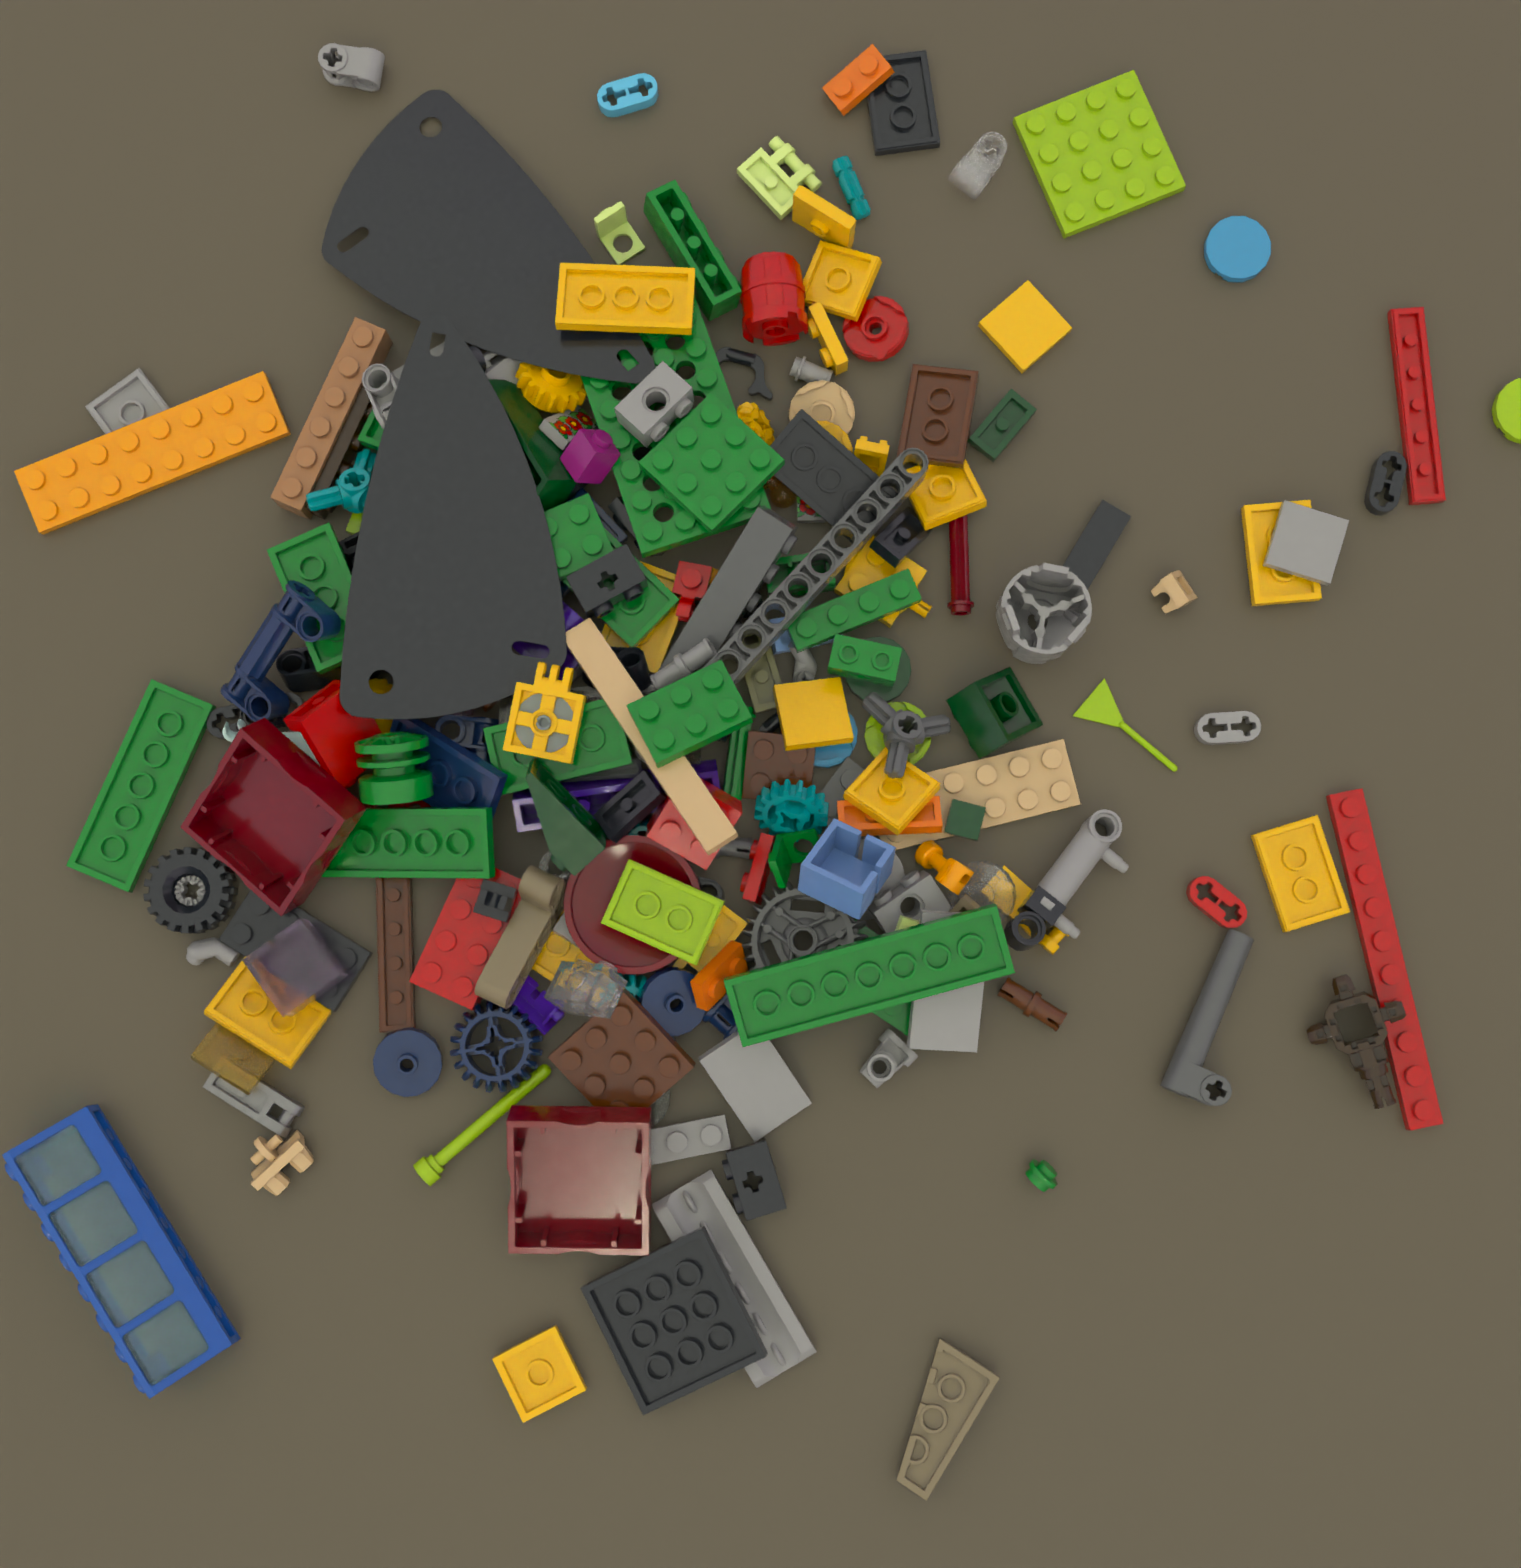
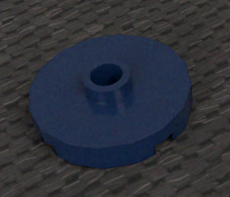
M668 967L654 973L646 980L642 987L641 998L639 997V1003L670 1036H680L690 1032L700 1024L706 1013L705 1010L697 1008L690 981L696 975L678 967ZM674 999H680L677 1007L670 1008V1003Z
M408 1027L387 1034L376 1048L373 1058L374 1074L380 1085L390 1093L402 1097L418 1096L430 1090L439 1079L443 1066L440 1046L430 1034L417 1028ZM403 1059H410L414 1066L412 1068H405L401 1061Z

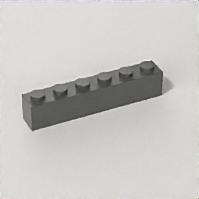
M765 505L757 507L659 670L674 661L673 657L678 653L683 655L702 642L704 638L710 640L717 652L743 625L741 620L746 612L752 613L762 599L758 592L765 582L770 584L777 575L780 567L776 563L782 553L788 555L798 540L794 536L798 529L796 525ZM704 664L703 666H701L700 668H698V669L695 670L694 672H696V671L702 669L706 664Z

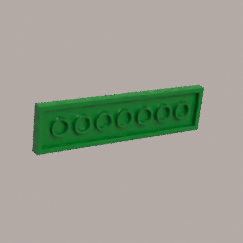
M991 904L724 978V985L742 1047L1010 975L1015 973L997 905Z

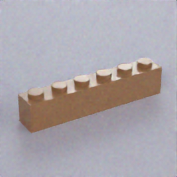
M357 317L354 318L270 497L279 507L308 520L311 519L313 514L306 508V494L313 492L361 386L364 387L362 383L363 373L373 364H383L393 342L385 329Z

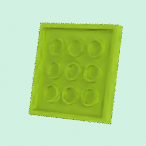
M1134 70L1018 115L1013 119L1014 128L1063 239L1180 193L1186 187Z

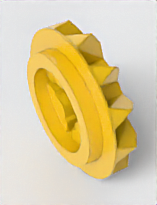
M754 402L741 404L737 408L738 418L770 446L775 440L773 436L774 430L771 428L770 420L766 418L764 411L759 410L758 405Z

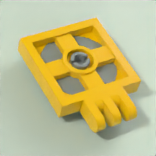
M539 662L533 685L516 682L503 750L573 764L586 696L570 692L574 673L573 668L566 667L563 680H558L560 674L559 665L553 664L551 666L548 678L545 677L547 663Z

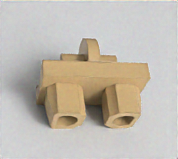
M298 1130L284 1142L278 1134H275L269 1141L261 1136L254 1140V1145L258 1151L250 1159L258 1166L251 1172L253 1177L251 1185L257 1191L264 1187L267 1191L278 1196L290 1183V1179L281 1171L284 1166L290 1163L301 1173L314 1162L313 1155L305 1146L304 1136Z

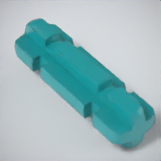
M842 156L833 161L832 168L836 177H839L838 182L848 205L851 206L850 210L856 220H861L870 215L871 209L867 199H864L865 194L855 171L852 170L853 166L849 157Z

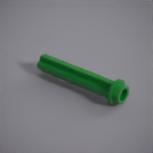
M746 706L752 719H756V715L753 714L754 708ZM752 723L730 733L722 790L740 801L743 791L748 733L751 730Z

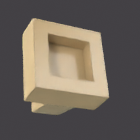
M1180 570L1171 572L1162 578L1151 590L1154 597L1162 592L1169 595V603L1162 607L1164 613L1186 606L1197 599L1196 594Z

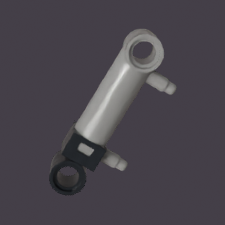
M1102 809L1096 811L1082 823L1079 831L1037 887L1029 893L1017 909L1020 914L1006 924L1004 934L1010 948L1016 951H1025L1032 948L1044 938L1046 930L1053 925L1073 939L1079 936L1080 930L1075 927L1073 922L1062 915L1066 909V904L1100 859L1121 873H1125L1129 868V865L1123 861V858L1109 848L1122 832V822L1115 812ZM1095 823H1100L1106 828L1107 836H1101L1097 833ZM1019 924L1029 927L1031 931L1030 939H1025L1019 934Z

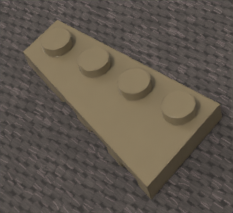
M942 1338L938 1342L896 1480L926 1501L1000 1379V1376Z

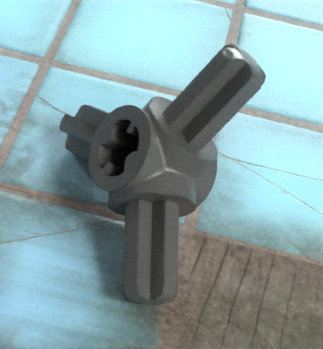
M876 692L870 693L862 702V707L883 726L880 732L883 734L885 747L888 749L884 773L892 779L904 776L908 754L915 751L916 745L922 744L925 738L948 734L951 731L950 718L944 714L921 718L918 714L900 709L896 712Z

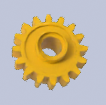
M525 362L519 364L515 375L519 379L517 388H521L523 396L533 406L549 413H564L568 409L573 412L577 405L582 406L587 394L580 375L547 369Z

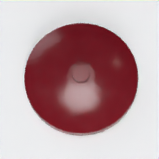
M627 835L617 843L607 840L606 847L577 875H570L564 895V915L573 941L591 961L613 972L643 974L663 968L678 957L601 923L628 859L701 890V886L694 869L687 859L646 836Z

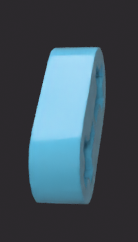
M646 73L602 85L597 93L599 109L605 116L612 118L649 108L657 101L658 87L655 78ZM639 86H645L648 90L647 96H642L641 92H639ZM608 95H614L615 99H617L616 105L611 106L608 101Z

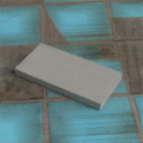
M920 910L919 924L962 912ZM984 982L911 1001L907 1047L909 1049L977 1053Z

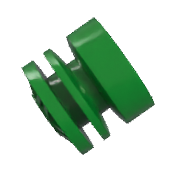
M386 732L354 742L356 753L371 754L356 759V765L361 768L373 769V773L358 778L361 803L369 805L401 804L427 799L434 795L432 772L415 768V765L430 759V753L414 751L429 745L427 735L411 734L408 732Z

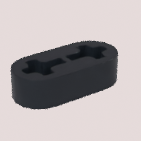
M1396 451L1383 453L1372 465L1364 503L1366 509L1374 515L1382 516L1389 513L1399 502L1407 463L1405 458ZM1391 461L1392 468L1396 469V471L1391 473L1388 479H1385L1387 468L1382 465ZM1384 487L1386 488L1384 499L1389 500V502L1380 506L1379 500L1374 498V496L1381 493Z

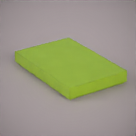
M628 859L601 923L691 964L698 965L725 901Z

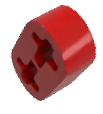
M1201 876L1189 882L1186 891L1188 900L1216 924L1223 928L1232 929L1241 926L1247 918L1245 904L1215 879L1209 876ZM1208 884L1210 887L1207 892L1215 898L1214 902L1207 897L1198 899L1199 891L1196 889V886ZM1221 903L1227 908L1234 905L1236 907L1234 914L1237 916V919L1226 921L1224 919L1226 913L1218 905Z

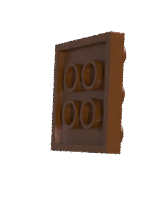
M625 987L548 1056L550 1061L593 1106L649 1107L691 1071L696 1064Z

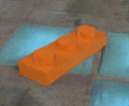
M933 796L900 834L942 833L940 796ZM847 800L837 801V819L862 831L861 836H867L868 834L871 836L896 835Z

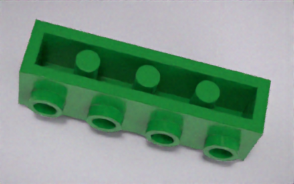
M676 180L646 193L643 212L676 267L695 268L694 295L707 320L711 321L737 308L742 293L740 283L731 274L721 251L715 247L708 235L705 224L697 217L685 192H682Z

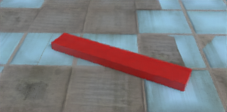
M1424 307L1390 309L1387 315L1403 457L1407 463L1405 475L1409 505L1442 503L1446 500Z

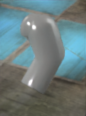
M791 641L788 647L795 658L792 675L793 682L814 680L817 663L809 649L797 653Z
M211 937L193 941L187 947L186 959L192 965H200L205 959L215 957L231 967L239 958L240 953L218 938Z

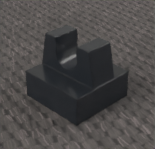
M483 879L473 912L508 923L518 889Z

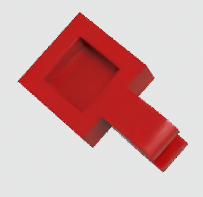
M679 560L672 593L677 597H681L676 611L678 621H689L694 612L696 601H701L710 586L713 573L712 566Z

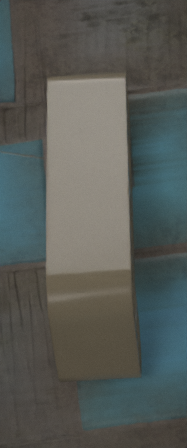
M533 865L527 868L518 889L521 901L479 976L475 986V995L505 1009L510 1008L564 909L566 889L564 879Z

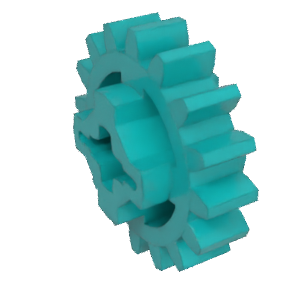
M785 779L784 785L781 786L776 781H773L771 789L763 787L761 795H757L754 818L760 820L759 828H769L768 834L772 836L776 833L783 834L813 828L820 835L822 833V826H827L829 802H824V793L815 794L816 786L803 787L802 780H799L796 785H792L789 779Z

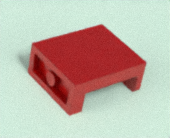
M334 679L283 720L289 730L301 732L320 766L343 787L349 788L355 784L357 777L366 770V768L356 765V759L371 755L356 753L354 742L373 737V735L382 732L374 718L352 716L344 710L339 696L341 680Z

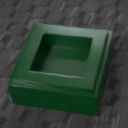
M952 799L943 833L978 841L986 807Z

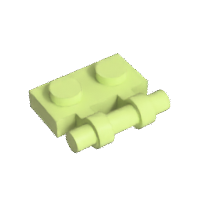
M775 136L769 142L770 148L775 153L769 156L762 148L758 149L737 168V174L771 211L782 220L793 210V194L799 185H806L812 192H815L820 188L822 182L815 176L816 171L809 164L805 165L795 155L796 150L790 143L785 144L778 136ZM786 163L795 174L789 177L779 166Z

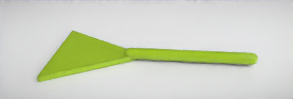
M1105 678L1073 714V717L1121 728L1173 772L1178 770V767L1123 721Z

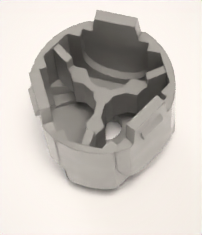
M1049 563L1031 566L1019 572L1009 582L996 604V619L1007 648L1011 649L1013 657L1031 664H1045L1049 660L1059 658L1072 643L1076 644L1083 636L1092 616L1091 598L1084 583L1074 573L1069 572V567ZM1031 614L1034 615L1036 621L1035 630L1031 629L1028 625V616Z

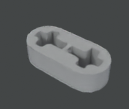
M1249 711L1205 714L1194 725L1195 737L1205 745L1246 743L1255 739L1261 731L1260 719L1256 714ZM1242 718L1245 719L1246 724L1252 725V730L1248 731L1246 736H1244L1242 730H1231V726L1241 723ZM1208 720H1210L1212 726H1224V731H1218L1213 734V738H1210L1209 732H1203L1202 727L1206 726L1209 722Z

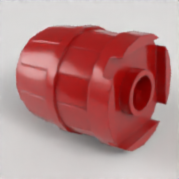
M763 252L748 258L742 267L740 279L742 290L740 302L744 316L742 318L743 337L751 343H754V338L763 339L764 346L785 345L799 340L800 332L804 331L805 335L808 333V318L805 312V286L803 285L800 264L792 255L785 252Z

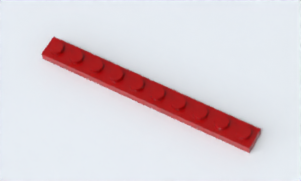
M1363 788L1328 795L1326 800L1373 996L1376 997L1379 1008L1385 1006V1002L1398 1000L1402 1001L1406 1016L1402 1020L1391 1023L1390 1020L1385 1022L1388 1034L1384 1040L1405 1129L1412 1131L1444 1124Z

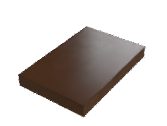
M913 364L897 457L908 448H919L927 455L928 465L964 469L979 371Z

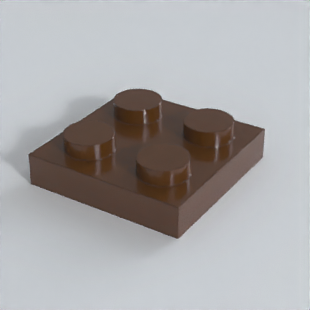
M749 730L742 798L756 799L757 795H761L763 787L771 789L773 781H776L781 786L784 785L785 779H789L792 785H796L799 780H802L803 787L808 788L811 786L816 747L785 751L782 733Z

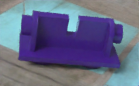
M528 975L512 1006H518V1011L521 1014L527 1013L529 1015L527 1020L535 1024L537 1029L545 1035L565 1016L566 1012L562 1009L563 1005L559 1004L545 990L540 993L537 990L539 984Z

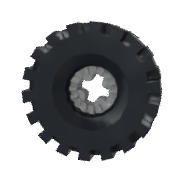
M184 847L182 850L174 849L169 851L170 855L159 857L157 859L160 862L159 865H152L148 871L152 874L151 879H145L144 886L149 887V892L143 894L144 901L150 902L151 905L147 910L150 915L157 917L155 921L158 924L167 926V929L173 932L201 934L206 933V930L216 929L219 927L217 923L220 921L225 922L229 918V915L226 913L229 909L234 910L236 902H232L233 895H238V888L233 886V882L237 881L235 874L230 873L228 870L230 867L214 858L208 851L192 847ZM188 883L195 886L199 885L200 889L197 891V899L193 897L186 898L185 894L188 892L186 885Z

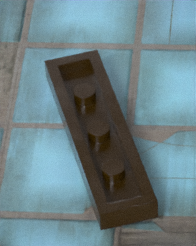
M362 386L313 492L336 486L335 480L339 479L345 470L353 468L351 463L356 452L359 453L364 448L357 439L373 406L365 388ZM307 504L306 508L313 515L325 520L328 513H332L336 506L311 511Z

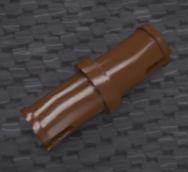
M1010 977L1006 979L997 994L998 997H1002L1023 1010L1022 1014L1029 1017L1031 1015L1052 1028L1055 1032H1057L1060 1027L1059 1025L1063 1023L1067 1016V1012L1042 999L1041 993L1029 991L1011 980Z

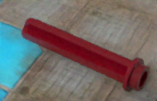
M967 514L949 521L951 602L947 603V608L951 609V614L956 616L971 614V608L974 607V602L970 601Z

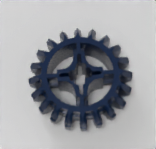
M487 1001V1011H484L480 1004L475 1006L476 1017L469 1012L462 1014L463 1018L468 1022L467 1026L462 1023L454 1025L456 1030L463 1033L461 1037H450L451 1042L460 1043V1049L451 1050L450 1055H461L462 1061L456 1062L454 1068L467 1067L468 1070L461 1077L464 1081L475 1075L473 1087L477 1089L482 1085L483 1081H486L485 1089L489 1093L493 1091L495 1082H498V1089L502 1093L507 1091V1080H509L513 1088H518L520 1082L517 1075H520L525 1080L531 1078L530 1073L525 1069L526 1066L532 1069L539 1067V1063L532 1060L531 1056L543 1055L542 1049L533 1048V1043L542 1042L543 1036L532 1037L531 1031L537 1030V1027L533 1023L527 1026L525 1023L529 1016L527 1013L522 1014L521 1017L517 1016L519 1013L518 1006H512L510 1012L500 1006L496 1010L495 1004ZM498 1017L508 1019L514 1023L520 1030L522 1037L510 1038L506 1036L502 1031L501 1025H499ZM487 1019L486 1038L481 1043L470 1045L474 1030L481 1022ZM494 1036H498V1041H504V1043L513 1042V1045L500 1049L499 1056L494 1055L495 1050L480 1049L482 1046H488L490 1043H493L495 1040ZM524 1047L523 1055L518 1065L506 1073L505 1065L507 1064L508 1052L514 1048ZM484 1054L488 1056L492 1067L495 1068V1074L482 1070L475 1063L472 1055Z

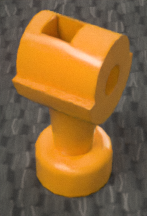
M932 840L923 842L916 850V862L925 869L934 868L938 872L935 879L957 895L961 893L975 873L957 860L943 857V849Z

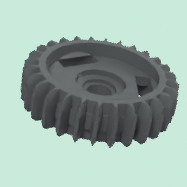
M798 878L797 888H794L790 881L787 882L786 891L784 892L778 887L773 886L772 890L775 897L770 898L764 894L761 895L765 903L764 907L752 905L758 916L757 918L746 917V920L753 924V929L742 931L743 934L751 937V942L743 943L742 946L745 949L752 950V954L747 955L744 959L746 962H755L756 964L749 971L771 965L764 951V943L770 940L781 962L869 938V936L859 933V929H862L867 924L865 921H855L854 917L825 904L824 913L792 910V901L794 900L818 901L798 891ZM802 931H808L813 937V944L806 951L798 950L794 943L796 935Z

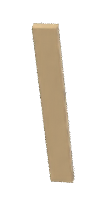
M591 618L566 632V646L707 855L709 856L738 837L736 830L685 756L657 768L626 706L644 696Z

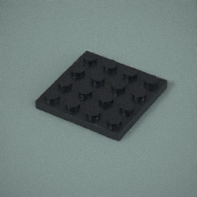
M705 1226L581 1287L582 1293L643 1415L757 1362L768 1354Z

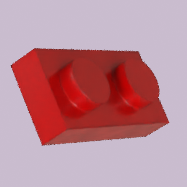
M761 833L759 840L755 839L752 843L749 858L753 860L750 873H744L740 885V892L744 893L742 899L758 905L762 903L761 895L765 892L771 871L768 863V854L772 852L775 836Z

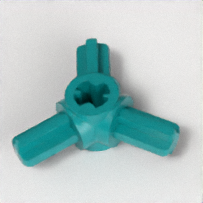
M363 449V451L358 453L354 467L345 470L339 479L335 480L336 486L306 494L309 509L317 511L342 504L344 510L346 509L352 513H363L376 454L372 453L370 449Z

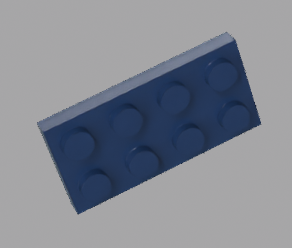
M418 718L393 719L390 732H408L428 736L429 745L425 748L414 750L430 753L428 761L415 765V768L432 772L434 795L423 799L424 802L432 807H492V818H494L508 777L507 774Z

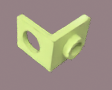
M622 201L604 209L594 218L597 236L617 265L624 264L645 250L644 244L627 221L626 209ZM623 235L628 236L633 242L632 248L624 253L618 252L613 246L615 239Z

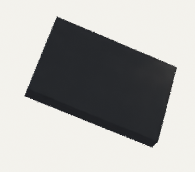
M926 50L884 55L883 57L893 68L894 73L866 97L875 156L939 148L940 137Z

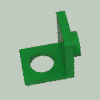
M815 828L776 834L772 852L768 854V863L779 889L786 888L792 863L803 862L809 852L798 851L794 843L799 839H805L810 841L814 847L819 840Z

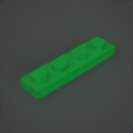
M906 569L802 612L789 626L787 632L796 652L799 653L833 639L835 634L843 635L920 603L922 597L909 569Z

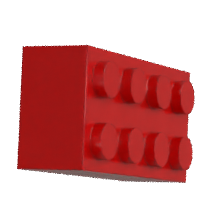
M495 868V877L486 879L515 889H519L521 879ZM456 878L409 982L470 1010H474L475 1006L481 1004L483 999L474 993L476 983L518 907L521 897L519 892H517L508 923L473 912L483 882L482 878Z

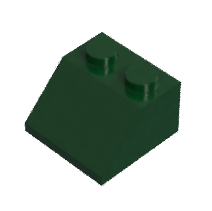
M1011 667L973 682L946 700L951 708L953 717L959 722L968 738L969 745L976 752L979 759L998 751L1043 725Z

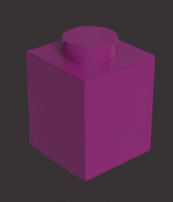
M579 428L559 459L576 483L601 484L621 454L614 445L612 437L605 430Z

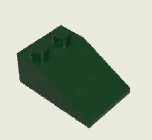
M534 757L529 763L526 780L549 851L552 853L550 856L551 860L561 871L565 872L568 870L575 876L605 849L607 835L594 816Z

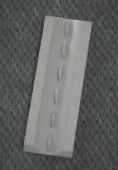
M712 1169L652 1204L658 1219L671 1241L705 1226L768 1352L765 1358L744 1367L756 1388L817 1352Z

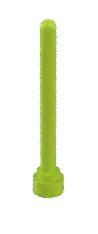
M547 1064L540 1065L530 1074L531 1078L529 1080L524 1079L521 1081L518 1088H513L435 1156L431 1154L428 1157L423 1156L413 1165L419 1176L429 1186H432L442 1177L440 1173L445 1170L443 1167L508 1112L512 1105H516L550 1076V1066Z

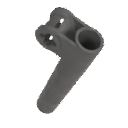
M1228 929L1160 1084L1163 1088L1209 1106H1221L1230 1099L1232 1088L1229 1081L1223 1076L1203 1068V1064L1254 942V939L1250 936ZM1217 1082V1089L1221 1091V1095L1213 1096L1210 1099V1092L1206 1090V1086L1214 1085Z

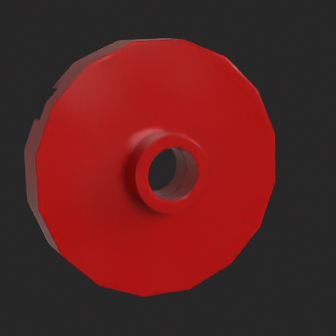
M873 296L872 299L866 300L858 321L844 319V340L849 351L857 358L868 362L884 361L895 356L903 348L909 335V322L903 308L895 300L884 296ZM875 328L882 329L879 334H871Z

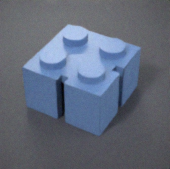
M834 818L801 863L798 891L860 920L873 901L875 893L877 894L892 873L896 847L868 834L864 840L862 860L857 859L862 831Z

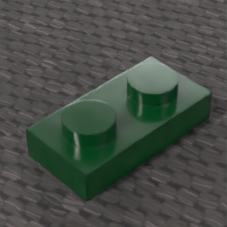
M1010 389L970 436L968 443L994 462L1031 419L1037 409L1013 389Z

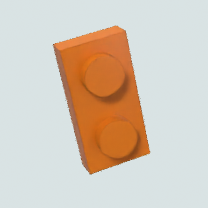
M872 44L824 85L822 89L842 115L845 116L894 73V70Z
M731 940L690 981L697 1008L708 1012L726 993L724 978L748 971L742 943Z

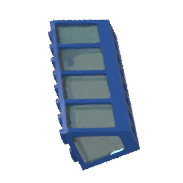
M98 1104L80 1109L2 1154L6 1161L5 1170L12 1180L18 1181L24 1191V1202L30 1210L36 1211L43 1222L41 1229L48 1240L55 1242L61 1252L59 1258L62 1265L69 1272H73L79 1284L77 1287L80 1295L85 1301L91 1302L97 1312L96 1320L104 1332L110 1333L116 1343L114 1349L117 1356L122 1362L128 1363L134 1373V1384L141 1393H146L149 1399L241 1339Z

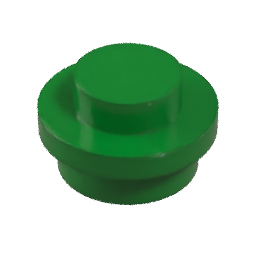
M1033 1159L1029 1163L1030 1168L1025 1173L1039 1190L1046 1192L1049 1188L1054 1189L1058 1185L1055 1179L1057 1172L1045 1160L1038 1162Z

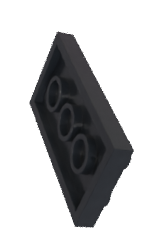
M803 409L795 415L770 445L772 449L785 459V465L774 476L832 527L879 478L876 473ZM885 486L880 490L886 498H894L898 495L890 486ZM865 510L858 513V518L864 523H871L876 519L875 515L870 511ZM843 535L849 542L853 544V541L850 537Z
M252 890L249 891L219 938L223 943L333 1012L338 1010L373 954L300 907H296L281 917Z

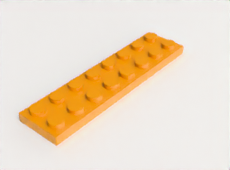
M262 371L15 470L14 473L39 533L44 535L291 435L268 377Z

